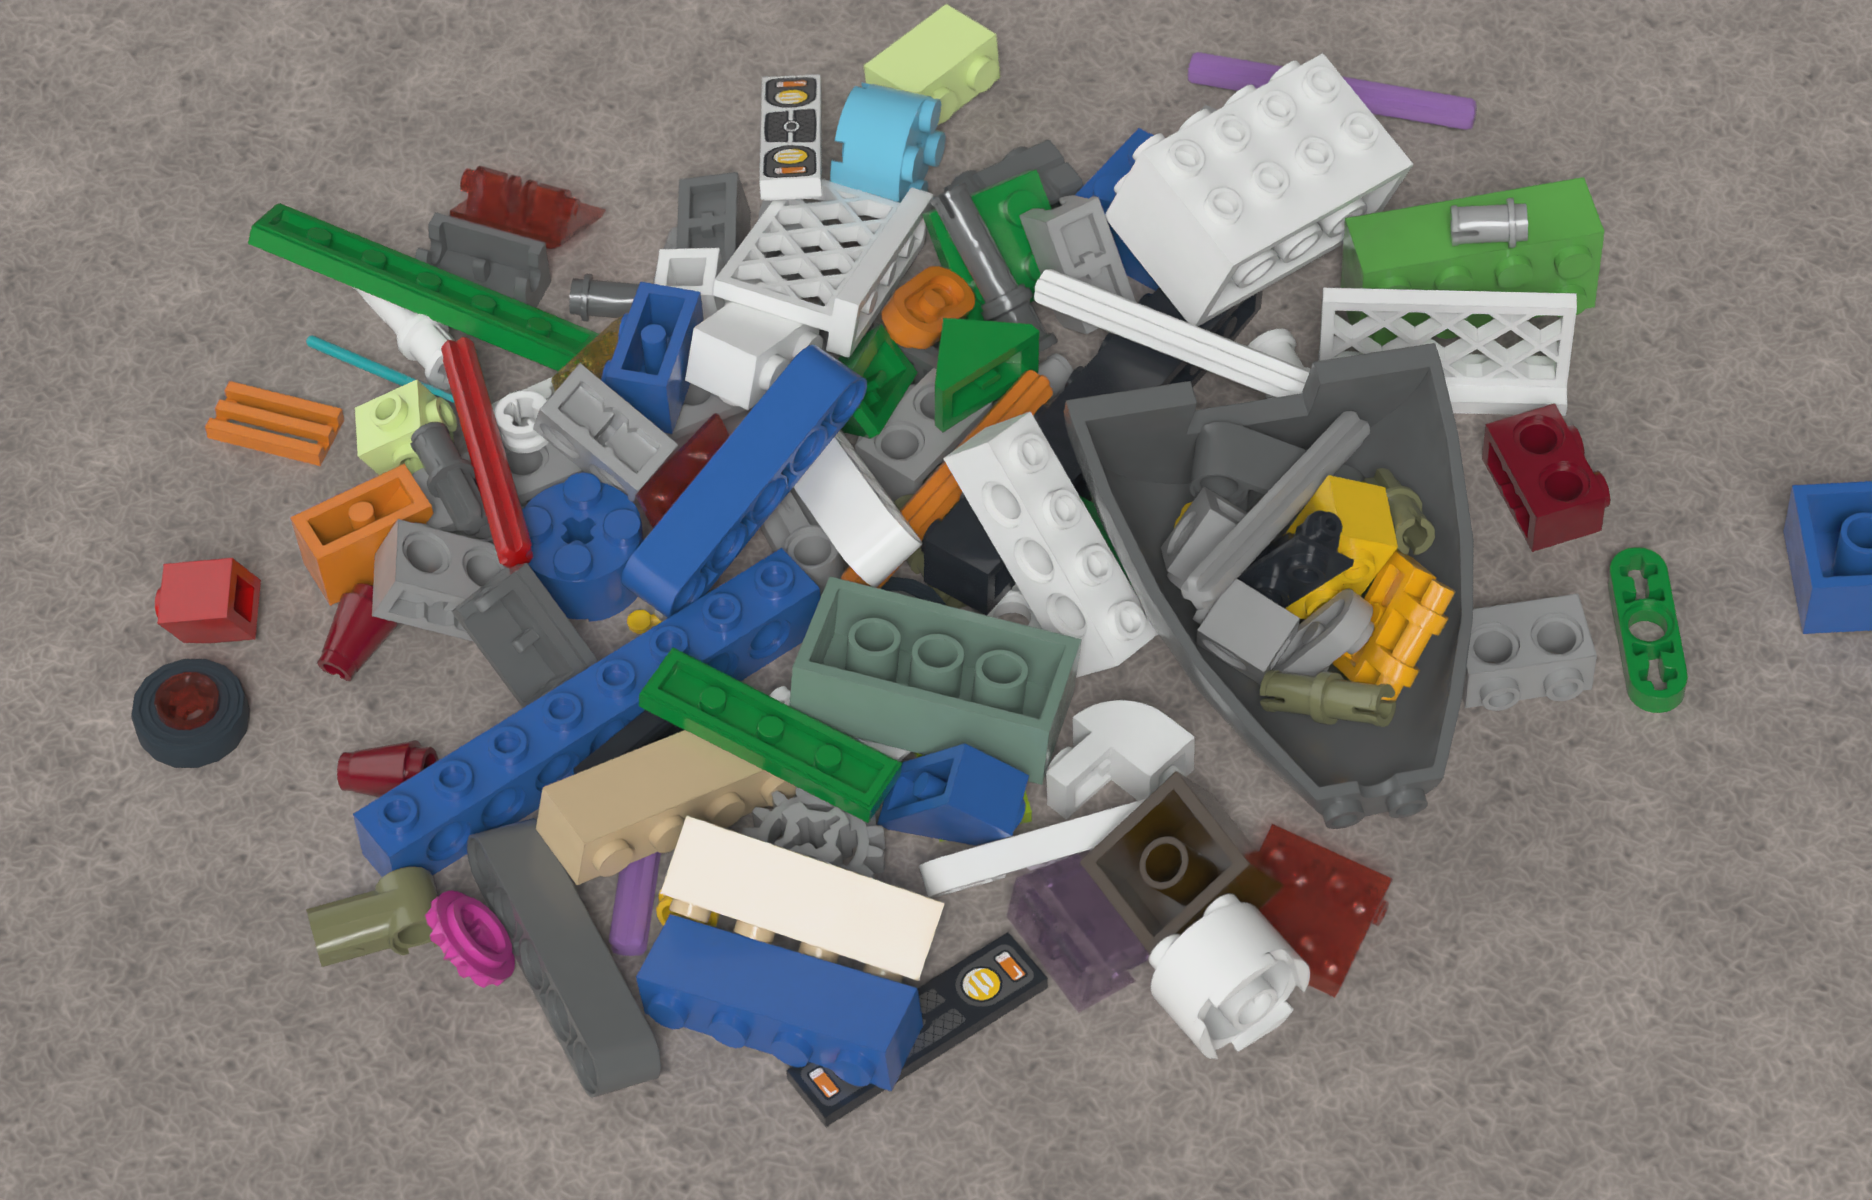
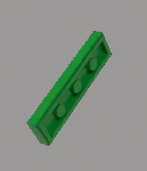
M673 647L639 693V707L867 823L871 821L901 775V762Z

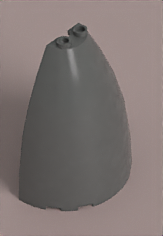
M1431 343L1316 361L1312 364L1301 394L1195 410L1197 401L1191 381L1066 400L1064 409L1066 429L1101 523L1149 621L1202 696L1257 757L1311 807L1323 815L1325 825L1329 829L1346 828L1360 822L1366 816L1387 811L1390 817L1404 818L1424 810L1428 806L1425 795L1433 790L1444 778L1462 701L1473 623L1474 540L1458 430L1436 344ZM1354 411L1360 420L1368 422L1370 434L1344 464L1360 471L1365 478L1374 477L1376 469H1389L1402 486L1409 487L1418 494L1422 502V513L1430 520L1435 529V538L1432 545L1419 555H1414L1409 546L1408 556L1413 557L1437 577V581L1455 590V594L1444 612L1449 618L1439 636L1432 634L1415 665L1420 669V672L1410 688L1404 686L1396 700L1395 714L1388 726L1377 727L1374 724L1338 720L1333 725H1325L1314 722L1312 717L1308 715L1265 711L1260 701L1264 698L1274 700L1275 697L1260 696V684L1196 644L1197 630L1200 624L1195 622L1193 618L1197 609L1192 601L1183 598L1181 589L1175 586L1167 577L1168 571L1166 570L1161 546L1173 531L1175 521L1180 516L1184 505L1195 499L1190 491L1195 440L1201 431V427L1213 422H1230L1308 450L1343 412ZM1280 532L1268 545L1284 536L1285 533ZM1373 581L1369 584V586L1361 595L1363 599L1369 591ZM1300 619L1299 624H1301L1305 619ZM1331 663L1327 670L1328 672L1338 673L1345 681H1350Z

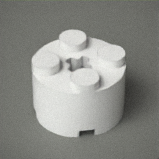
M1226 894L1216 899L1206 909L1203 918L1189 927L1181 936L1174 934L1163 939L1156 945L1149 957V963L1155 968L1151 982L1153 997L1206 1057L1211 1059H1218L1215 1050L1222 1048L1230 1042L1239 1052L1279 1027L1294 1010L1286 1001L1297 985L1304 993L1310 979V970L1307 963L1261 912L1252 904L1241 903L1233 894Z

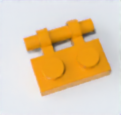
M1395 550L1377 574L1364 598L1373 606V614L1370 621L1374 623V630L1370 638L1359 651L1354 654L1345 652L1332 664L1350 681L1391 685L1395 691V696L1392 698L1382 697L1381 700L1396 701L1403 687L1410 688L1420 672V669L1415 665L1432 634L1439 636L1449 618L1444 612L1453 598L1455 590L1437 581V577L1413 557Z

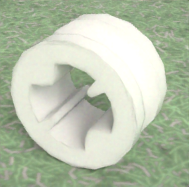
M516 391L502 398L495 407V418L503 446L508 450L516 453H531L540 450L549 443L533 430L534 423L530 419H527V426L514 425V421L521 425V418L531 417L536 421L539 409L547 402V399L541 394L533 391Z

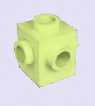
M414 380L355 407L358 457L378 475L402 464L406 465L411 474L424 468L410 443H412V434L425 424L431 422L445 424L454 442L453 432L456 431L457 422L451 406L442 397L437 398L418 380Z

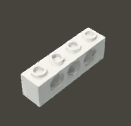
M1031 411L984 428L943 458L1042 629L1082 639L1076 678L1120 665L1158 635V632L1149 621L1140 600Z

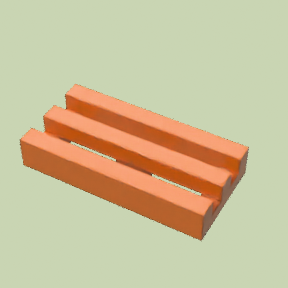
M229 381L225 388L226 399H219L215 407L217 416L215 419L209 418L205 425L207 437L210 439L321 466L344 422V415L341 408ZM231 419L263 427L268 430L284 434L287 433L315 440L318 442L317 444L230 423L229 421Z

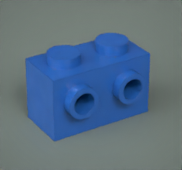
M640 282L630 311L625 313L621 320L618 343L612 360H608L604 366L601 381L661 431L673 434L690 383L685 381L693 329L704 321L701 292Z

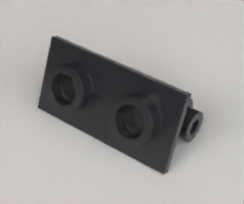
M1313 512L1305 519L1304 523L1296 527L1295 534L1288 532L1268 545L1237 579L1281 607H1288L1353 566V559L1338 552L1340 534L1342 532L1341 520L1332 512Z

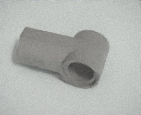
M793 487L760 529L773 552L783 548L818 585L821 597L829 576L841 579L842 574L845 572L843 558Z

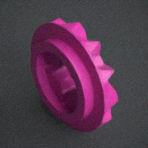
M453 890L441 893L431 902V909L425 914L427 924L433 930L430 934V939L433 943L440 946L444 953L443 960L450 961L456 966L460 977L466 978L470 976L476 985L485 988L490 984L499 986L513 974L515 958L512 953L509 935L497 916L487 906L477 899Z

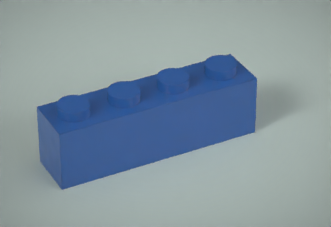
M672 914L669 915L636 976L644 1012L658 1024L670 1029L685 1027L710 1035L728 1047L742 1048L745 1046L774 1055L781 1062L793 1067H804L808 1062L833 1070L843 1081L855 1086H867L869 1083H872L879 1088L892 1091L923 1026L918 989Z

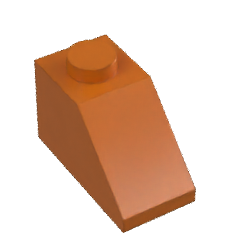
M402 464L290 518L304 565L331 606L340 601L343 593H350L357 583L373 586L375 553L398 519L411 523L426 524L434 513L432 505L406 465Z

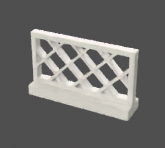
M822 179V197L813 198L822 202L805 204L802 199L773 200L715 278L712 295L827 331L829 335L826 351L849 358L923 248L927 227L922 214L931 211L932 205L930 200L933 199L934 194L911 187L904 199L899 203ZM867 215L877 219L862 221L858 216ZM839 219L842 224L824 226L821 220ZM800 223L804 228L785 230L782 225ZM857 241L861 246L843 248L839 243ZM819 246L823 251L804 253L801 248ZM780 250L784 256L765 258L762 253ZM838 268L842 274L823 276L820 270ZM799 273L803 279L784 281L781 275ZM760 278L764 284L753 285L742 280ZM818 296L825 306L801 300V298Z
M1323 288L1318 361L1435 343L1441 359L1453 413L1517 415L1555 403L1561 415L1566 416L1567 382L1577 311L1576 293ZM1335 311H1362L1368 317L1351 325L1336 315ZM1409 312L1426 313L1431 316L1430 319L1416 327L1401 317ZM1471 314H1489L1495 318L1478 329L1465 320ZM1536 315L1561 316L1559 320L1541 330L1527 321ZM1383 327L1398 336L1383 346L1368 337ZM1448 328L1461 338L1444 348L1431 338ZM1510 330L1524 339L1508 349L1494 341V339ZM1352 346L1360 352L1344 350ZM1476 349H1478V350L1481 351L1483 354H1469V353H1471V352L1475 351ZM1538 351H1541V352H1543L1544 354H1546L1547 356H1531V355L1535 354V353L1538 352Z

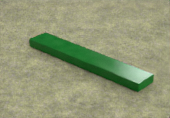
M281 203L273 206L251 226L248 240L249 245L417 314L426 315L434 321L565 375H570L580 363L588 369L602 350L605 337L599 333Z

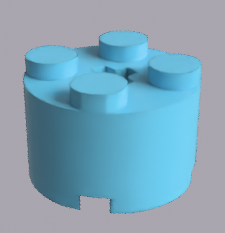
M861 82L862 87L855 86L851 90L840 116L835 141L843 143V163L831 161L830 182L901 203L911 187L928 192V182L924 178L929 166H939L945 148V133L936 131L940 118L941 101L927 95Z

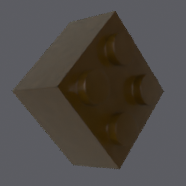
M1177 771L1080 861L1081 865L1150 955L1156 945L1163 939L1174 934L1181 936L1189 927L1203 918L1206 909L1219 897L1233 894L1241 903L1252 904L1259 910L1285 886L1215 797Z

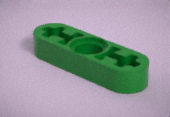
M1641 547L1628 548L1619 552L1612 559L1608 577V590L1626 690L1630 700L1640 709L1652 713H1664L1680 705L1685 696L1688 679L1668 568L1664 559L1656 552ZM1639 570L1642 577L1647 579L1644 599L1636 600L1635 581L1632 577L1628 576L1629 571ZM1649 621L1660 626L1665 635L1655 641H1643L1636 638L1629 628L1637 622ZM1659 659L1660 679L1662 682L1667 683L1666 689L1654 690L1653 683L1647 681L1650 666L1649 660Z

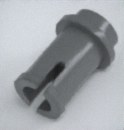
M585 273L584 279L573 278L570 289V314L581 315V321L588 322L589 316L623 318V315L630 311L639 284L593 280V275Z

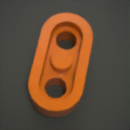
M930 266L895 291L882 309L881 316L887 332L897 344L906 348L927 349L941 339L943 318L965 319L975 305V296L970 286L959 275L940 266Z

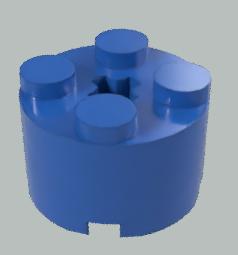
M585 472L573 474L564 483L554 485L540 492L527 503L522 512L532 543L533 558L528 565L568 619H588L591 622L604 620L620 613L638 597L622 585L621 577L627 561L644 541L639 511L635 504L627 499L628 496L617 488L600 482L595 475Z

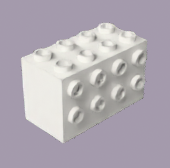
M1322 53L1302 65L1296 60L1286 64L1271 77L1269 83L1258 89L1252 84L1243 87L1228 99L1224 107L1213 113H1210L1208 109L1200 110L1186 120L1178 132L1167 138L1159 133L1147 139L1134 152L1133 158L1135 163L1130 172L1115 185L1114 191L1117 195L1107 210L1105 217L1189 324L1198 327L1342 245L1344 241L1345 218L1382 212L1413 166V163Z

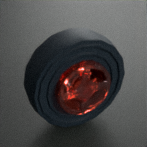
M181 659L161 666L144 679L134 694L131 718L140 745L156 761L174 768H199L220 761L237 748L247 732L250 708L241 681L225 665L208 659ZM201 710L202 714L198 717L187 719L189 714Z

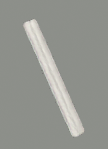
M1052 269L1044 270L1035 285L1034 300L1040 305L1272 397L1301 394L1310 372Z

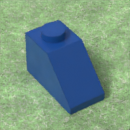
M966 743L902 762L901 775L883 802L877 825L883 826V828L975 846L1011 837L1014 830L1020 824L1025 812L1023 796L1029 775Z

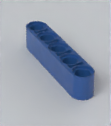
M815 344L802 349L635 550L623 570L621 577L622 585L667 618L703 597L854 414L865 396L867 380Z

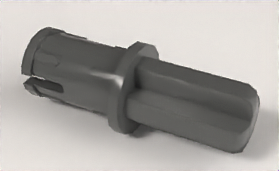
M440 422L425 424L412 434V443L410 445L418 455L429 476L427 480L428 490L434 497L442 500L456 529L465 531L468 535L477 534L481 527L488 524L479 489L474 482V466L468 460L462 459L445 424Z

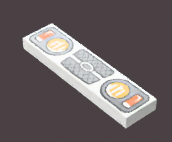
M820 74L762 77L761 200H792L822 197V96Z

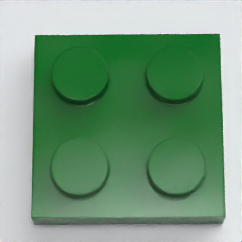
M1031 169L971 193L970 196L1018 285L1024 283L1026 287H1030L1033 293L1030 302L1035 301V285L1041 274L1019 215L1031 209H1052L1037 169ZM936 209L923 213L922 217L941 267L959 275L966 281L974 293L975 305L965 319L985 321L981 315L983 311L981 305L985 301Z

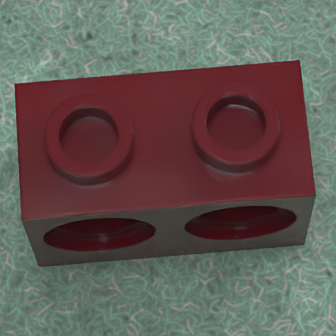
M1555 403L1485 424L1482 460L1532 552L1602 531L1605 508L1610 506L1611 501L1607 482L1600 471H1592L1585 458L1584 445L1578 429L1573 424H1566Z

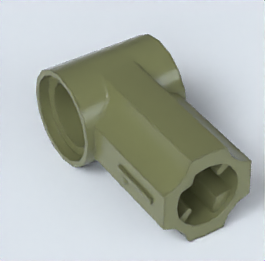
M422 867L400 868L382 877L376 884L374 891L306 909L321 966L325 967L390 948L397 954L407 955L409 954L408 948L432 942L430 934L433 930L427 924L425 914L431 909V902L438 897V892L430 871Z

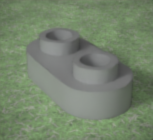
M1352 589L1341 591L1299 624L1298 633L1276 664L1274 670L1316 677L1319 673L1327 671L1331 663L1345 652L1349 654L1356 653L1365 645L1374 630V623L1370 621L1373 614V606Z

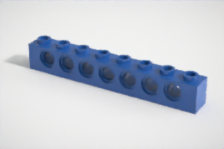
M780 548L353 813L362 854L381 877H384L389 872L405 867H422L430 871L432 876L467 854V840L470 835L517 823L538 810L543 787L574 775V767L644 712L645 709L639 707V693L672 647L742 681L803 642L821 598L820 588L783 548Z

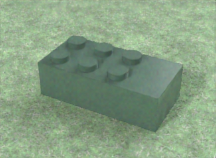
M829 576L792 667L789 706L848 736L923 755L966 743L1028 774L1029 782L1042 785L1074 694L1082 639Z

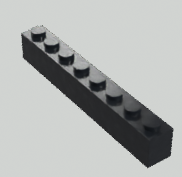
M1160 287L1153 294L1146 293L1138 302L1141 305L1187 322ZM1263 290L1198 327L1234 341L1261 309ZM1109 332L1104 338L1097 355L1085 367H1077L1069 376L1064 390L1051 404L1045 403L1040 406L1033 417L1078 495L1091 501L1090 492L1065 425L1064 409L1066 400L1191 381L1193 388L1207 371ZM962 492L955 508L943 520L940 518L936 519L924 534L921 551L924 553V582L987 616L1016 583Z

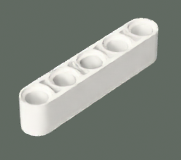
M840 430L796 483L794 489L843 559L871 587L876 588L922 545V541Z

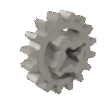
M796 787V797L787 799L779 791L773 792V810L769 811L765 808L755 807L752 811L754 827L743 828L742 831L744 835L874 878L875 873H883L885 869L883 850L885 849L883 826H876L875 815L867 823ZM782 834L783 838L776 841V839ZM857 846L852 861L845 867L843 860L853 855L852 848Z

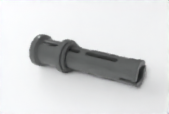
M963 182L931 199V205L935 207L985 301L981 305L983 310L981 315L984 320L1032 324L1040 331L1039 353L1057 343L1058 340L1055 334L1045 331L1030 302L1033 296L1030 287H1026L1024 283L1018 285L973 202L966 183Z

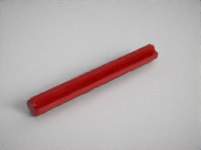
M461 337L457 341L448 339L441 348L443 363L470 460L474 466V474L499 563L506 568H511L517 564H528L533 558L532 543L474 342L467 337Z

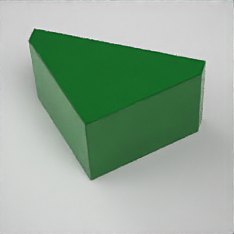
M943 318L935 377V426L942 433L1004 395L1025 371L1033 370L1039 373L1040 331L1032 324Z
M882 324L872 329L861 339L849 358L841 355L837 359L867 380L865 396L857 410L841 428L843 433L870 439L880 434L918 373L895 341L891 339Z

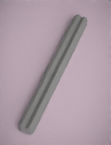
M1354 411L1343 412L1188 576V579L1181 586L1183 598L1192 601L1196 609H1209L1308 503L1328 475L1333 476L1363 444L1364 439L1370 434L1368 422L1360 420Z

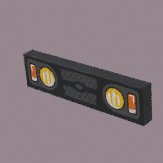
M1009 932L917 988L923 1026L905 1061L897 1082L1048 988L1047 976ZM808 1062L804 1067L792 1066L786 1070L787 1080L825 1127L885 1091V1089L879 1088L872 1083H869L867 1086L849 1084L839 1078L833 1070Z

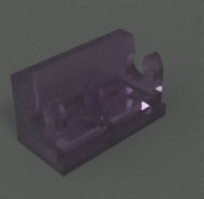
M1075 854L1017 877L1006 917L1077 1012L1080 1013L1136 982L1126 970H1132L1146 962L1149 953L1081 865L1080 861L1082 859L1080 856Z

